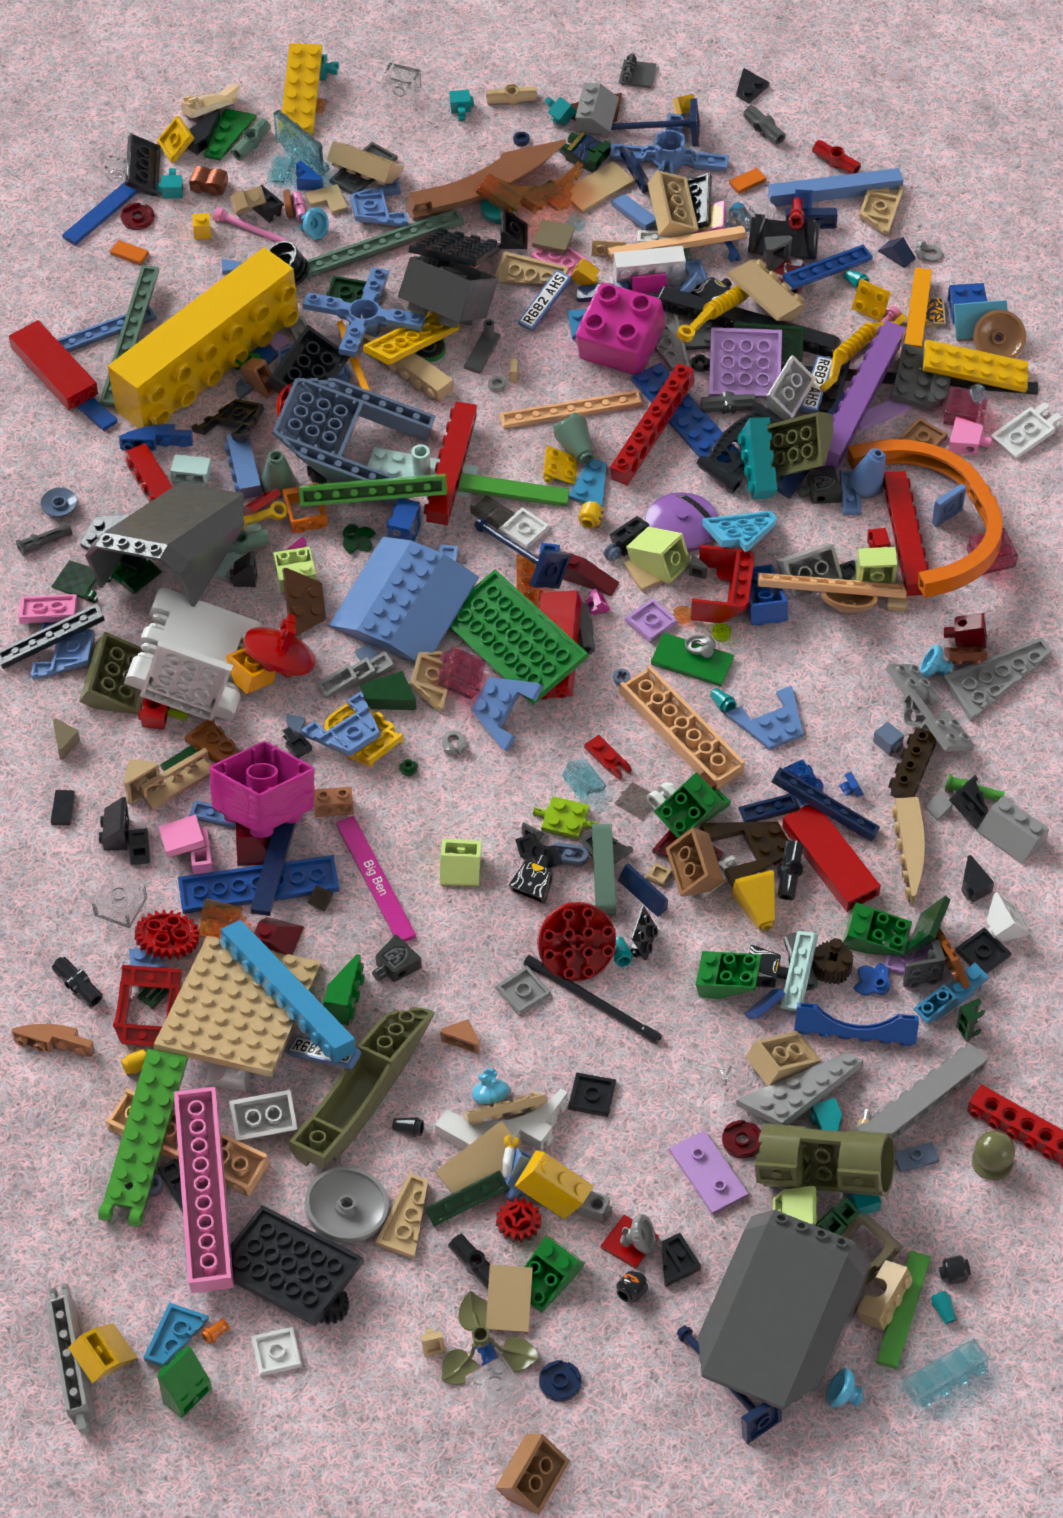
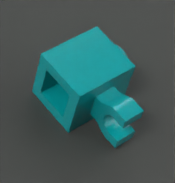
M322 54L320 80L326 81L328 73L338 75L339 62L328 63V54Z
M469 90L449 91L451 114L458 113L459 121H465V113L471 112V107L474 106L473 96H470Z
M547 97L544 101L550 107L548 110L551 116L550 120L556 125H559V123L563 126L567 125L577 112L570 103L561 97L556 102L550 97Z
M169 168V175H162L161 183H158V192L162 193V199L183 198L182 175H176V168Z

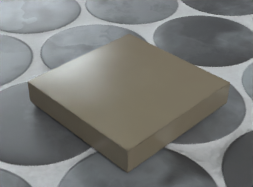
M542 219L532 242V247L566 254L575 231V226Z

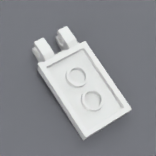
M1044 402L1035 410L1031 407L993 433L991 437L996 444L1016 460L1055 433V428L1062 424L1060 421L1062 416L1056 413L1049 417L1048 420H1045L1043 417L1049 414L1048 409L1050 406Z

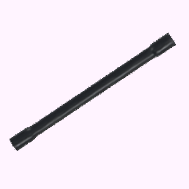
M528 955L525 958L523 965L528 966L538 974H542L605 1012L652 1043L657 1044V1040L662 1038V1034L642 1024L573 981L566 979L563 975L558 974V977L555 976L535 957Z

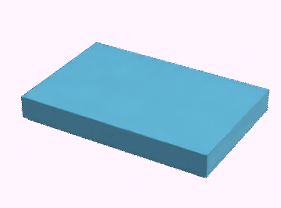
M1007 300L954 304L956 340L973 339L974 328L979 319L984 314L993 310L1008 311Z

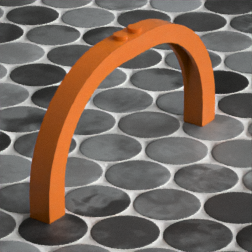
M877 440L847 447V460L852 470L871 449H880L886 455L885 465L909 464L930 468L950 477L959 485L962 483L966 486V493L985 524V536L977 548L966 557L946 566L919 572L918 587L924 598L964 587L979 578L990 568L997 558L1001 547L1002 514L996 496L992 495L989 485H986L978 471L970 463L945 448L914 440Z

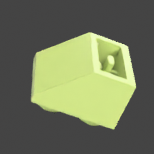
M310 547L273 552L280 593H285L283 568H289L316 580Z
M442 839L440 885L479 887L482 857L481 841Z
M808 1186L782 1190L773 1198V1210L816 1225L818 1221L816 1214V1204L818 1201L816 1187Z

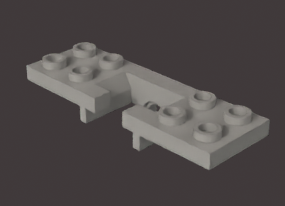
M889 664L886 671L905 696L901 702L904 705V721L907 725H918L921 729H929L945 751H971L975 745L971 741L970 736L965 733L959 721L954 718L950 711H942L939 715L940 718H935L926 705L929 703L937 704L940 697L932 688L930 682L923 676L917 665ZM912 712L915 713L914 721L911 719Z

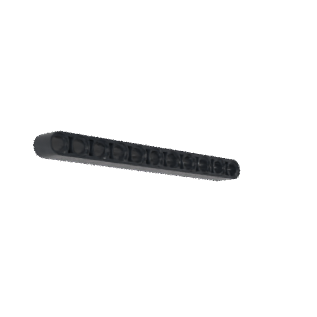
M661 287L656 295V298L662 301L664 311L694 320L703 311L704 305L711 301V299L669 287ZM735 306L717 318L706 321L722 328H734V322L801 326L787 321H777L773 317ZM805 327L803 351L833 358L834 350L841 344L840 338Z

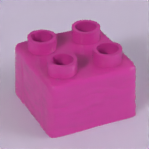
M601 283L594 293L576 331L579 357L631 375L642 373L648 365V361L666 326L662 301L656 297L624 289L613 284Z
M262 741L209 767L212 807L224 814V819L227 822H238L249 828L250 834L254 837H269L274 832L273 828L284 823L299 822L302 819V814L314 807V767L269 742Z

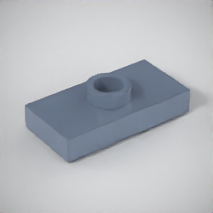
M932 1142L895 1152V1162L900 1173L939 1162V1157Z

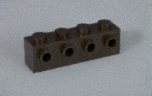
M916 727L914 733L909 734L907 740L908 747L907 749L904 748L900 759H902V762L897 763L894 772L896 776L895 778L891 777L889 782L890 796L896 798L915 797L937 743V739L931 732Z

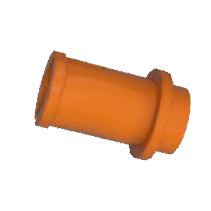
M221 1318L220 1321L211 1327L204 1328V1332L201 1335L208 1344L214 1343L215 1339L228 1331L230 1327L226 1320Z

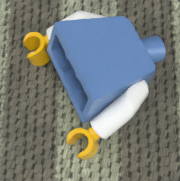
M507 1135L504 1138V1144L507 1147L504 1151L502 1168L503 1178L509 1186L505 1196L514 1201V1198H518L520 1193L531 1198L514 1185L532 1155L519 1148L515 1150L514 1146L519 1144V1138L515 1137L512 1144L510 1142L511 1135Z

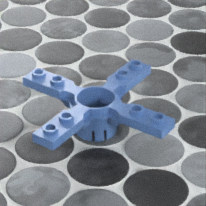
M668 113L667 121L685 120V115ZM666 127L665 132L660 131L657 133L655 145L643 147L612 143L610 160L623 161L620 157V146L623 145L633 152L639 163L653 162L659 167V171L675 174L676 169L687 165L693 169L727 172L729 155L695 152L693 149L685 148V136L682 134L683 127Z
M372 267L361 299L349 303L344 302L341 298L308 292L303 302V309L337 315L339 318L349 322L339 347V354L352 357L357 356L365 334L377 337L380 333V326L386 327L389 325L422 331L426 321V315L393 308L389 310L382 309L378 302L389 278V270Z

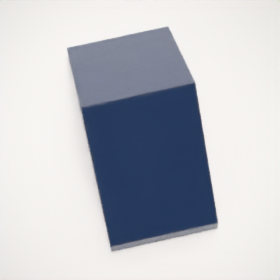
M904 237L890 240L878 250V252L904 268L915 260V256Z

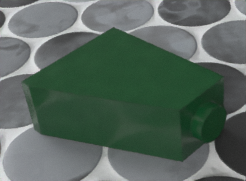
M403 671L360 685V692L363 693L370 709H417L416 698Z

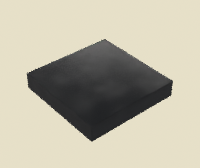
M985 927L955 948V952L970 966L976 963L986 974L1012 955Z
M576 1072L568 1110L608 1117L616 1079Z

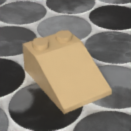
M798 1031L756 1040L745 1057L767 1086L807 1070L822 1061Z

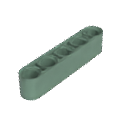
M592 824L595 905L606 915H616L612 824Z

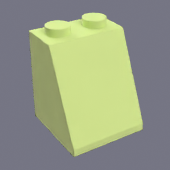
M647 527L626 547L633 564L667 584L675 580L690 563L683 535L679 532Z

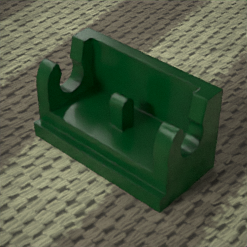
M979 998L959 1008L956 1027L966 1042L981 1033V1029L974 1031L975 1024L978 1023L977 1019L985 1014V1010L978 1012L979 1006L982 1004Z

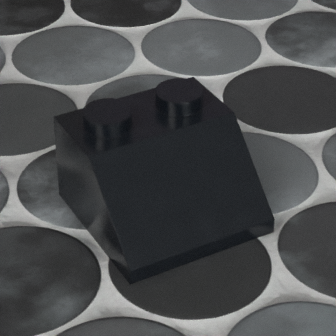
M121 797L104 808V816L100 817V826L103 828V832H99V844H103V850H127L130 818L126 797Z

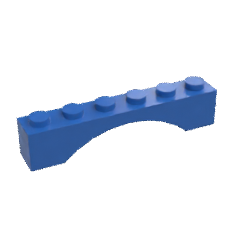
M797 1002L794 1031H798L799 1034L803 1035L818 1033L822 1037L837 1035L841 1039H851V1037H854L864 1042H870L872 1039L879 1040L883 1044L899 1042L902 1046H911L917 1042L919 1016L898 1013L880 1023L856 1025L832 1017L818 1004Z

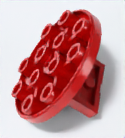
M288 613L286 619L281 621L280 630L270 627H255L247 631L243 640L246 649L245 653L263 665L266 671H275L281 673L284 677L290 678L291 676L306 675L313 670L316 663L314 653L304 642L295 637V615Z
M585 902L564 904L552 911L542 923L537 938L538 953L542 963L555 976L558 977V974H561L571 981L590 979L602 972L614 955L616 948L614 925L610 918L595 905Z

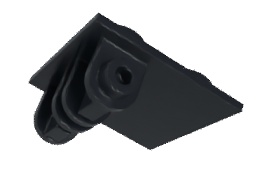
M642 905L631 936L634 943L630 951L633 957L637 958L641 955L644 960H647L649 953L653 949L652 943L654 938L658 935V928L644 905Z

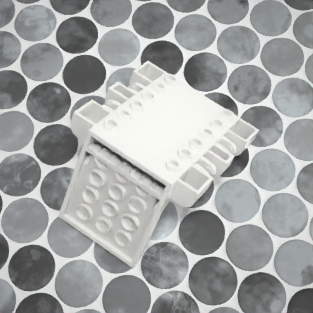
M160 588L157 591L149 616L152 617L155 623H151L143 629L138 645L141 646L144 652H140L138 656L132 659L124 684L142 690L140 696L191 715L211 721L214 716L233 721L241 694L239 693V687L233 684L234 681L231 676L233 665L227 663L226 655L244 648L243 640L247 631L255 627H264L263 624L200 600L193 607L186 595L167 588Z

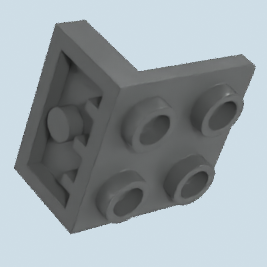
M939 940L931 941V947L928 950V960L905 964L903 987L915 988L923 983L936 984L943 979L945 957Z

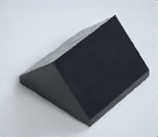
M505 207L501 208V249H527L528 224Z

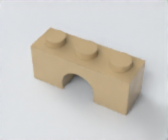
M887 1260L884 1261L876 1276L880 1288L886 1290L885 1293L878 1297L865 1295L857 1310V1315L862 1323L883 1331L887 1324L892 1321L893 1313L896 1307L900 1306L906 1289H909L912 1284V1277L908 1267Z

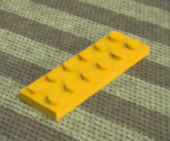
M289 43L280 134H314L323 45Z
M430 312L426 315L422 331L398 328L363 345V352L385 364L391 365L459 331L460 323L458 328L445 326L438 322L439 314Z
M927 339L924 343L923 371L1024 393L1028 388V361Z

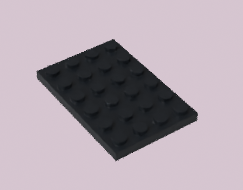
M438 228V230L409 245L408 253L476 267L501 250V243H497L496 239L488 238L483 240L477 235L469 237L465 236L463 232L455 231L451 233L448 232V229Z
M261 1205L231 1243L234 1283L313 1326L318 1324L364 1263L362 1256Z

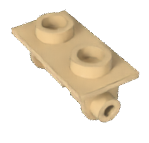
M592 240L591 256L610 257L608 248L627 244L620 241Z

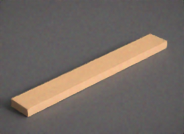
M743 226L611 247L608 248V254L611 260H614V252L683 246L684 249L747 238Z
M636 390L499 413L503 429L562 420L575 412L580 416L640 407L642 406V400L639 391Z
M757 573L759 587L906 598L907 593L903 584Z

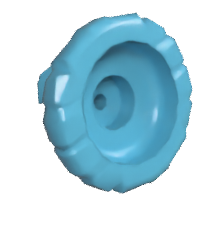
M312 208L301 217L303 225L299 224V229L305 232L311 239H321L327 234L329 219L323 209Z
M938 644L933 645L929 649L921 663L920 670L924 677H930L936 672L943 676L952 670V662L943 659V649Z
M487 1068L478 1076L481 1082L473 1088L472 1098L479 1104L497 1103L508 1097L510 1087L506 1082L496 1079L497 1071L495 1069Z
M847 1368L839 1370L832 1378L827 1389L828 1405L840 1407L846 1404L847 1401H850L852 1405L859 1406L863 1401L862 1387L859 1385L855 1386V1376L851 1370Z

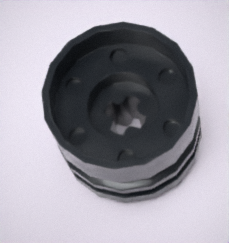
M280 241L269 248L270 252L294 269L295 286L304 281L310 270L309 262L293 243Z

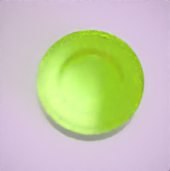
M724 623L716 624L712 629V637L718 642H725L731 637V628Z

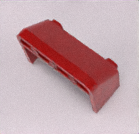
M700 545L699 559L708 568H716L717 577L723 581H730L727 602L692 598L691 620L724 623L748 607L755 558L753 552L750 550L744 552L743 549Z

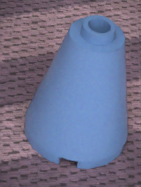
M871 449L849 474L848 485L859 496L873 498L882 491L886 455L883 451Z

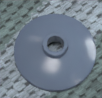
M66 488L51 489L41 498L42 510L52 517L66 516L73 512L77 506L76 495Z

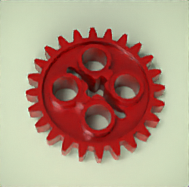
M165 910L162 913L155 911L154 915L148 913L147 917L142 916L141 921H137L134 940H136V945L140 946L141 951L146 950V955L153 953V958L160 956L161 960L164 957H168L171 960L175 956L176 959H179L180 955L186 957L187 952L192 954L193 949L197 948L199 930L197 929L198 925L193 924V919L188 920V915L181 917V912L174 914L173 910L170 913H166Z

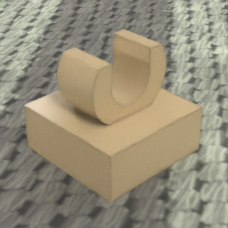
M433 1328L425 1330L426 1335L420 1336L424 1357L445 1353L442 1332H434Z

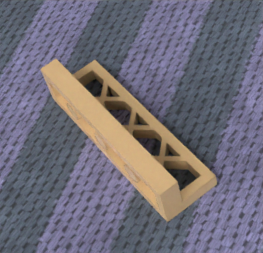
M206 748L201 749L140 785L142 798L152 810L210 777L209 767L213 764L209 761Z

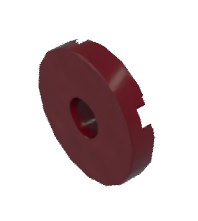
M133 203L124 207L120 218L126 228L141 230L153 223L155 214L153 208L149 205ZM136 214L142 215L139 218L133 217Z
M746 1120L733 1121L725 1127L722 1133L723 1147L728 1154L736 1158L745 1159L752 1157L759 1152L761 1143L758 1140L761 1130L756 1124L746 1122ZM739 1135H745L748 1141L740 1143L736 1138Z

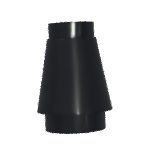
M419 1117L394 1118L392 1129L412 1137L422 1136L424 1120H421Z

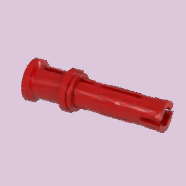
M799 197L793 199L792 210L789 213L788 223L793 229H799L804 224L803 200H800Z

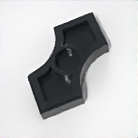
M535 833L515 839L520 858L530 857L537 861L539 855L543 854L550 858L548 868L551 869L563 864L558 846L542 844L537 839Z

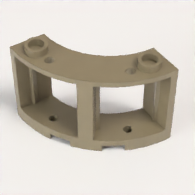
M866 1213L858 1215L840 1236L850 1239L860 1226L864 1225L886 1245L882 1252L871 1262L866 1281L867 1285L877 1276L875 1272L880 1270L884 1261L891 1262L903 1248V1245Z

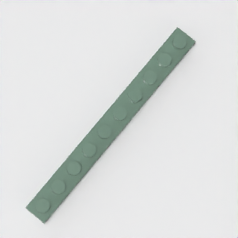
M456 208L307 260L310 267L307 279L420 240L429 233L438 230V228L449 230L463 225L464 219Z
M141 266L112 362L138 343L159 275V267ZM108 372L100 404L102 406L115 407Z

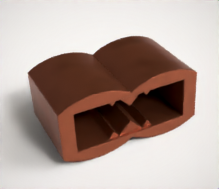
M196 166L189 180L190 190L196 193L207 192L211 195H223L228 182L227 171L222 169Z

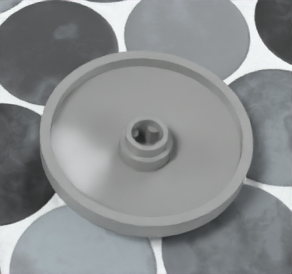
M336 1167L319 1174L310 1183L304 1201L305 1214L311 1226L322 1236L341 1243L360 1242L375 1235L384 1225L389 1208L387 1193L379 1180L370 1173L353 1167Z

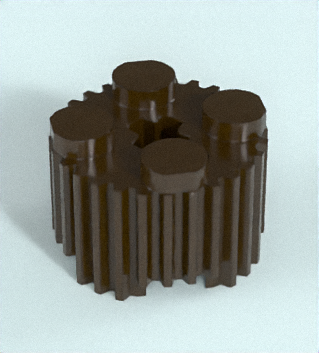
M834 938L830 942L826 940V943L822 942V945L819 944L815 948L812 961L815 977H818L817 980L825 981V983L829 982V984L837 983L839 985L840 982L847 981V977L850 976L852 971L853 955L848 945H844L841 939Z

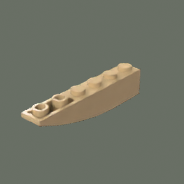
M365 334L363 345L377 338ZM415 353L388 365L392 371L400 373L404 380L411 381L416 389L423 390L430 399L434 398L439 402L453 391V379Z
M918 797L895 798L894 806H891V816L896 818L894 833L899 836L896 840L897 850H901L902 853L899 855L900 866H904V871H902L903 883H907L905 898L910 900V905H914L920 887L925 851L924 826Z

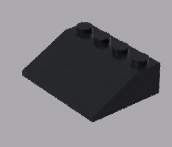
M307 325L270 376L266 385L280 394L283 388L295 381V378H318V380L336 378L351 356L339 354V347Z

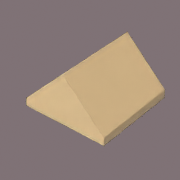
M129 759L124 778L126 798L129 805L142 798L140 785L160 774L157 762Z

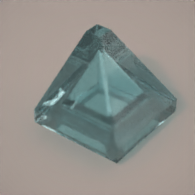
M575 210L564 224L575 226V231L580 232L588 221Z

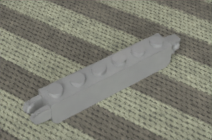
M66 1283L62 1285L63 1296L58 1297L56 1288L49 1290L51 1300H48L47 1304L65 1409L73 1424H77L78 1431L84 1435L91 1432L89 1420L95 1418L96 1415L89 1378L68 1349L81 1335L76 1302L72 1299L70 1287Z

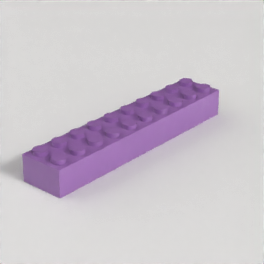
M888 320L885 321L883 326H879L876 333L878 336L873 338L870 350H867L863 360L865 361L860 363L857 375L853 376L850 383L851 386L847 388L844 394V400L840 401L838 405V412L833 415L834 433L825 466L816 469L822 470L834 466L835 471L838 470L847 452V447L850 446L899 351L905 327Z

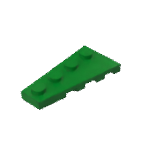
M225 108L206 148L204 158L221 161L232 148V145L238 141L244 130L248 129L249 125L256 120L257 114Z

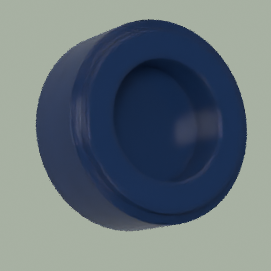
M517 132L513 136V142L517 146H526L530 142V136L526 132Z

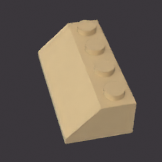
M335 141L332 142L326 160L332 162L331 166L339 169L345 167L347 168L346 172L352 174L358 172L361 174L360 177L370 180V178L376 179L375 183L385 186V183L392 184L404 169V165L352 145Z
M657 170L647 184L659 235L671 238L697 232L699 229L687 178Z

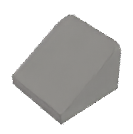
M939 792L925 808L936 820H939L952 811L953 804L943 792Z

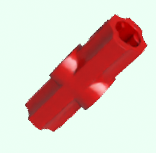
M817 140L812 148V152L827 160L832 168H840L849 174L858 173L861 168V163L844 154L845 151L842 147H832L822 140Z

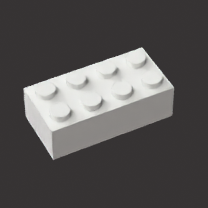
M683 246L614 252V282L629 281L630 289H632L631 276L666 272L667 285L678 286L685 281L686 266Z

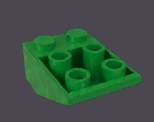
M696 772L653 812L677 838H680L691 828H696L725 802Z
M855 903L848 919L843 943L848 945L850 950L863 953L903 956L912 921Z
M702 951L696 980L699 997L721 999L754 991L759 974L761 954Z
M356 954L328 984L323 1001L324 1007L342 1025L349 1026L350 1019L355 1018L356 1007H354V1004L359 1002L360 999L359 985L363 986L364 963H361L360 954Z
M545 1236L524 1266L533 1268L530 1304L541 1313L569 1285L585 1264L583 1260L548 1236Z
M189 1346L184 1350L178 1351L174 1356V1360L169 1365H164L157 1375L163 1403L181 1419L212 1389L208 1375Z

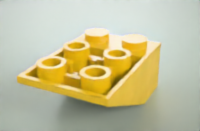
M114 1323L91 1329L80 1335L68 1347L92 1383L138 1358Z

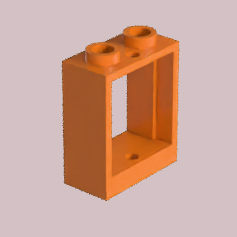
M300 486L282 489L283 501L288 510L287 516L292 533H302L306 530L322 529L328 526L324 505H318L320 515L294 520L291 505L300 503Z

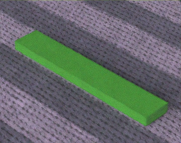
M461 473L459 491L557 506H567L569 489L465 473Z
M910 1250L906 1267H908L911 1274L912 1284L909 1289H906L900 1306L896 1307L892 1321L887 1325L877 1357V1364L893 1369L898 1368L931 1256Z

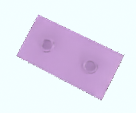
M705 1130L669 1148V1152L712 1215L748 1197L747 1191Z

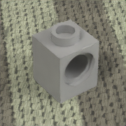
M591 1191L584 1203L579 1207V1216L603 1224L605 1217L609 1218L613 1207L610 1206V1197ZM594 1206H599V1207H601V1208H600V1209H594V1208H592V1207H594Z

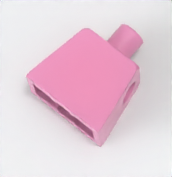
M956 417L948 450L953 453L977 455L979 446L990 448L992 437L982 436V425Z

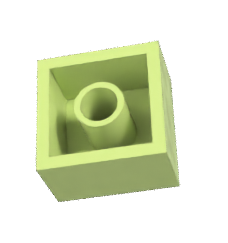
M895 547L858 549L855 571L856 580L895 584L898 565Z

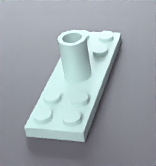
M422 444L414 446L412 454L374 447L367 466L395 477L435 475L436 462H440V459L430 458L429 448ZM464 464L462 473L477 475L479 467ZM458 486L456 495L470 497L471 493L459 491Z

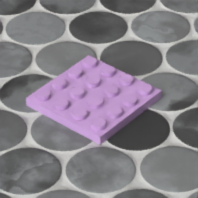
M711 328L709 397L720 396L723 392L731 391L735 395L755 394V398H767V394L781 373L782 330Z

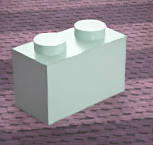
M175 455L171 467L172 482L208 485L212 469L211 459Z

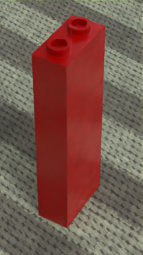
M39 320L9 335L12 350L68 411L98 395L97 382Z
M578 591L541 593L540 610L578 644L582 604ZM575 670L541 699L572 697Z
M807 804L800 810L789 813L783 818V830L792 841L802 843V855L846 912L852 910L855 903L863 904L880 895L881 885L824 813Z

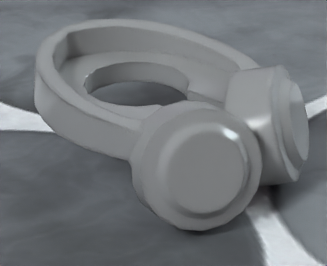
M920 240L917 243L915 252L919 260L937 262L942 258V251L937 246L927 245L924 240ZM933 250L937 252V255L930 256L928 255V253H925L923 251L928 252Z
M698 634L687 638L685 647L691 654H701L703 657L709 658L713 655V648L716 647V642L711 636L707 637ZM698 641L705 644L703 647L700 646L695 649L691 647L694 642Z
M452 730L443 735L442 743L446 754L456 755L467 750L469 745L465 742V737L461 732ZM450 736H457L459 738L457 748L448 742Z

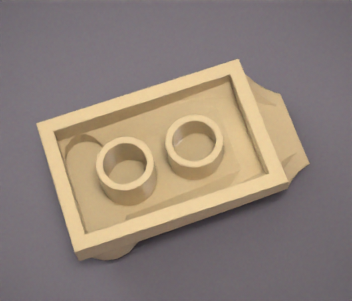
M233 83L218 93L197 97L187 95L181 101L182 113L194 118L238 102L237 93L240 85Z

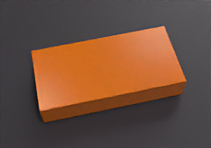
M755 168L729 180V185L740 194L766 182V177L758 168Z
M118 240L110 250V254L141 266L149 255V251Z

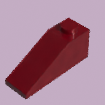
M571 554L572 557L563 579L612 596L619 582L586 558Z

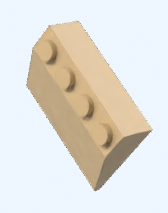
M751 259L728 272L727 276L777 321H794L807 306L803 302L804 298L797 293L794 294L791 291V286L786 282L782 283L778 279L779 276L774 271H769L766 268L767 265L760 259Z

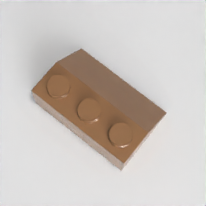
M693 827L666 847L681 897L710 892L724 882L709 833Z
M526 1434L495 1488L507 1500L539 1515L570 1460L543 1434Z

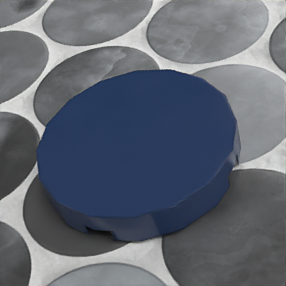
M556 1360L542 1368L539 1376V1387L548 1399L564 1402L578 1394L581 1388L582 1377L579 1369L574 1364L563 1362V1360Z

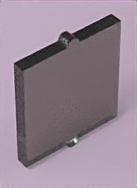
M633 782L625 791L621 792L622 795L614 803L641 820L650 811H653V807L647 801V795L651 792Z

